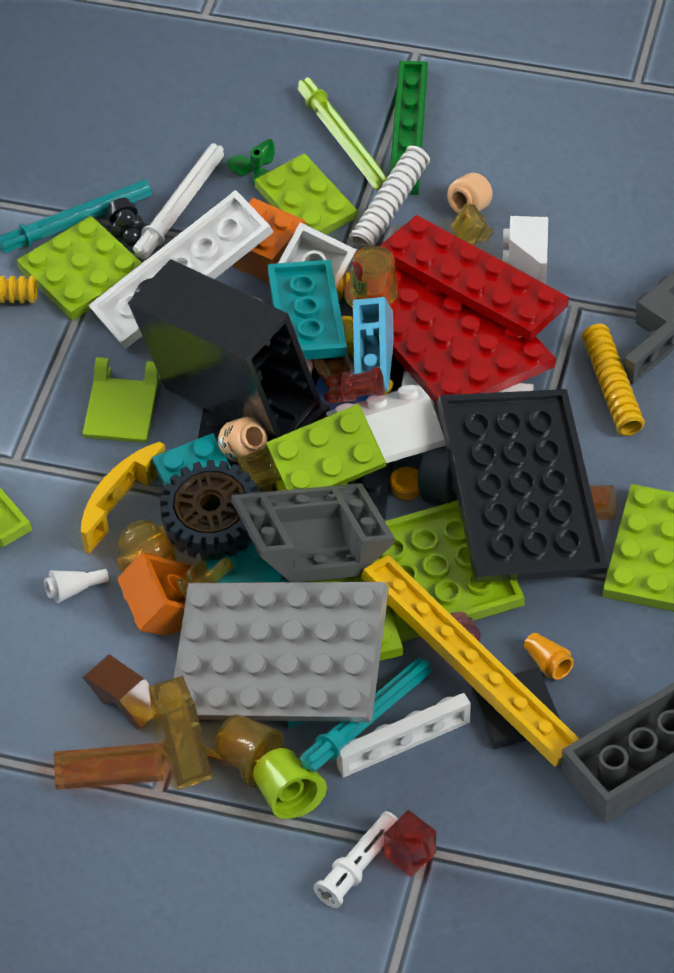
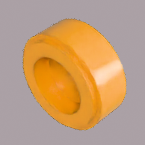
M401 467L395 470L390 477V490L392 494L402 500H411L420 495L418 488L419 471L412 467Z

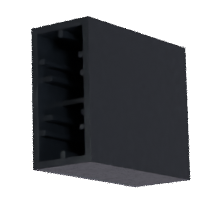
M172 259L153 278L141 282L136 288L133 298L128 302L165 389L229 421L242 417H252L265 429L267 440L269 441L294 431L321 401L288 313Z

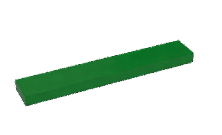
M399 61L389 175L408 146H417L422 149L428 62ZM420 178L407 195H419Z

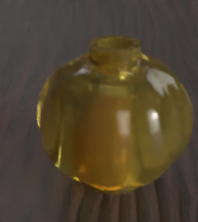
M137 520L130 523L121 532L118 539L119 557L115 559V563L121 573H123L141 552L176 561V553L174 551L176 544L172 545L168 540L163 524L158 526L152 520Z

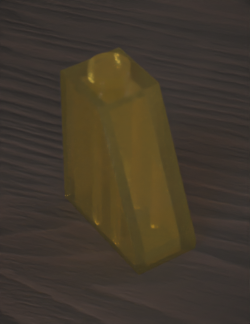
M183 675L149 686L155 733L178 790L212 779L195 704Z

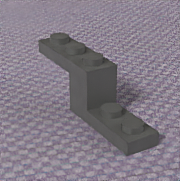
M674 272L669 276H664L649 293H644L637 301L636 324L650 333L644 342L637 348H631L624 357V370L632 385L674 350Z

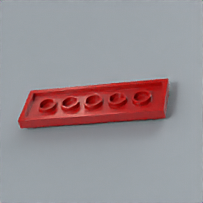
M415 215L383 242L377 250V257L530 341L568 307L569 297L418 215Z

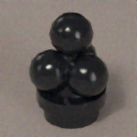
M118 198L107 207V218L111 223L110 230L113 236L117 238L123 237L126 244L134 246L141 237L140 230L143 229L144 221L140 215H137L138 211L134 203L130 202L128 198Z

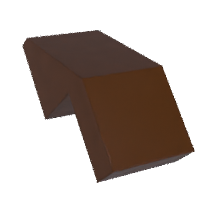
M110 654L105 656L82 677L103 704L115 702L135 729L142 728L166 706L145 678Z

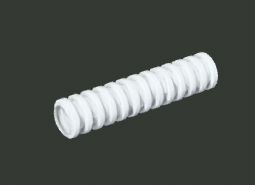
M412 145L406 148L396 167L393 168L391 174L387 177V181L383 183L382 188L378 191V195L374 197L373 202L370 203L368 209L364 212V216L360 218L359 223L355 226V230L351 232L350 239L355 246L366 251L374 249L375 243L380 240V236L383 235L385 229L389 226V222L392 221L394 215L398 212V208L402 206L403 201L407 198V194L411 192L421 173L424 172L426 166L430 163V157L423 149Z

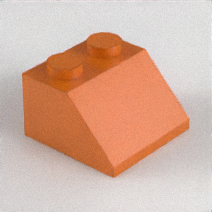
M141 552L117 578L123 591V597L128 602L134 616V622L141 631L162 636L181 631L188 583H199L191 565Z

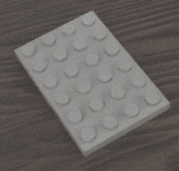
M385 582L188 583L168 715L172 719L372 722L389 590L388 585Z

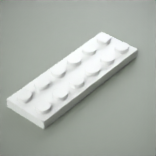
M235 190L93 301L89 307L126 349L142 337L128 305L141 282L153 278L170 259L215 279L270 236L273 230Z

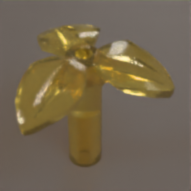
M224 557L208 571L204 560L193 564L186 574L188 581L183 577L178 578L177 584L181 593L186 598L188 583H216L233 569L234 565L229 558Z

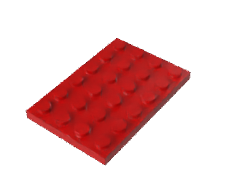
M397 267L361 280V282L365 281L368 284L367 296L364 298L356 296L352 285L343 288V298L352 308L353 300L386 298L393 310L394 343L392 354L436 405L440 395L500 392L555 367V356L536 336L530 341Z

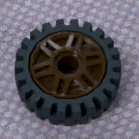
M207 460V467H202L199 461L193 463V471H190L186 466L180 469L181 477L174 474L170 478L171 485L166 483L163 489L164 495H161L160 511L165 534L172 545L176 544L177 550L181 553L187 550L188 556L196 558L197 554L200 553L201 560L209 561L210 554L215 555V560L223 559V552H227L229 557L236 555L237 547L243 551L248 547V540L253 542L231 501L232 495L259 493L257 484L254 480L251 481V477L246 471L241 473L240 467L235 464L229 469L228 462L220 461L219 467H215L214 460Z

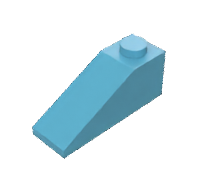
M385 297L353 300L355 394L389 391L394 343L393 310Z

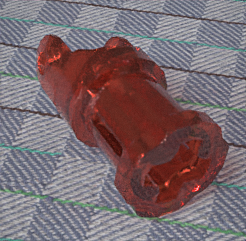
M373 367L371 371L354 374L352 371L329 375L326 377V384L330 387H338V389L327 391L323 397L328 403L355 401L359 396L371 394L376 396L384 395L385 384L380 367Z

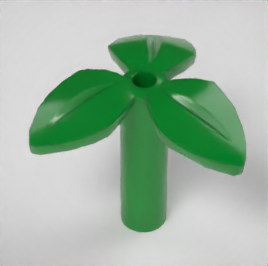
M268 139L253 147L250 152V160L244 155H236L226 161L228 168L234 174L242 177L251 171L254 172L252 183L255 185V179L270 172L263 169L262 166L272 163L275 155L274 142L272 139Z

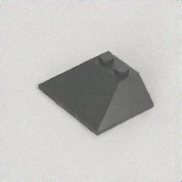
M362 483L232 495L231 501L260 557L290 582H311L325 579L340 580L345 577L359 576L363 569L377 560L395 541V537Z

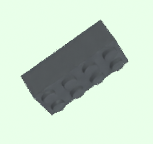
M674 683L562 749L561 773L604 824L674 782Z

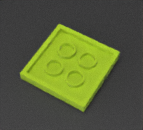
M89 216L16 260L18 269L28 279L29 276H34L37 280V287L71 320L91 310L89 305L142 264L92 216Z

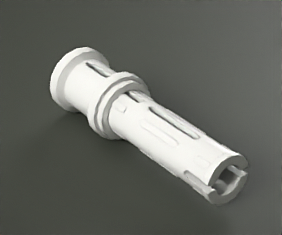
M384 811L349 854L333 862L332 871L323 881H317L313 887L315 894L323 903L336 909L343 904L345 894L352 886H358L362 881V871L380 852L392 835L400 829L401 822L392 813ZM377 836L378 839L373 843V845H372V846L367 850V852L365 853L364 850L366 849V847H367V846L372 842V840Z

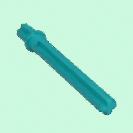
M143 179L26 226L20 224L18 229L0 235V250L2 253H7L25 245L29 248L33 242L71 228L89 216L96 218L108 213V205L118 198H128L132 203L152 195L151 186L147 180Z
M417 658L375 693L372 722H340L327 734H320L316 738L315 744L301 755L302 767L315 772L327 761L337 759L340 756V750L431 674L430 662L427 659Z

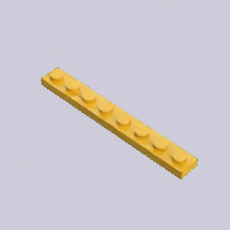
M386 555L363 569L361 579L364 582H385L388 585L387 604L554 767L562 763V749L580 738L391 556Z

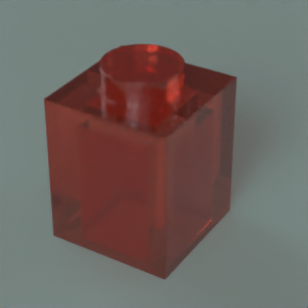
M407 810L384 833V856L411 877L436 854V830L410 810Z

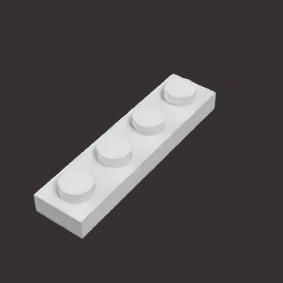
M465 693L455 697H446L434 706L422 711H413L404 719L390 725H381L373 732L353 739L340 750V756L336 759L339 772L344 778L470 723L471 703Z

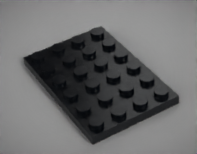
M567 389L440 395L437 405L474 582L605 574L609 568Z

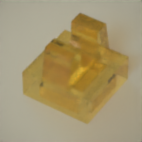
M464 204L451 225L457 237L473 246L476 245L477 241H488L494 232L491 227H487L486 218L480 214L473 204Z
M268 448L237 458L241 473L246 471L250 475L251 481L254 480L257 484L259 493L272 491V484L282 480Z

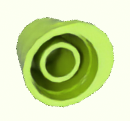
M286 748L274 749L261 757L254 767L253 778L273 814L281 819H292L313 811L325 797L327 785L319 773L304 769L302 767L303 763L296 757L295 752Z

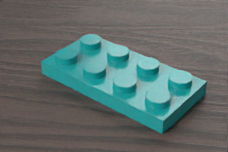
M331 260L268 264V278L273 307L289 314L305 360L347 357V344Z

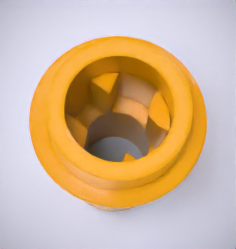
M532 633L525 640L524 649L528 651L547 678L560 680L572 670L574 659L571 657V652L568 649L541 636L539 633Z

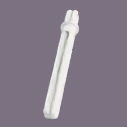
M215 143L209 145L152 223L142 229V236L133 247L134 255L137 258L147 259L157 246H161L164 243V236L224 157V148L221 145L218 146Z

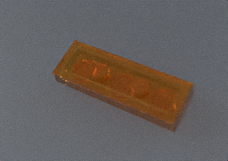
M162 743L55 751L56 790L164 781Z

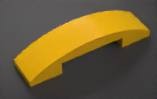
M156 442L131 454L115 466L99 483L92 493L82 517L81 537L84 552L90 554L109 532L108 514L138 481L149 486L158 476L152 457L166 452L165 444Z

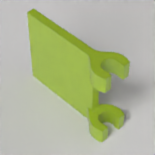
M96 357L94 380L82 433L83 438L147 443L157 389L161 383V377L154 362H146L144 381L111 378L112 369L108 367L109 358Z

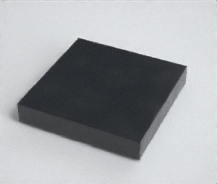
M539 668L513 674L559 718ZM472 687L471 693L494 749L527 741Z

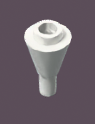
M106 569L88 573L50 570L49 578L44 580L45 590L48 598H54L58 604L87 589L88 586L109 582V575Z

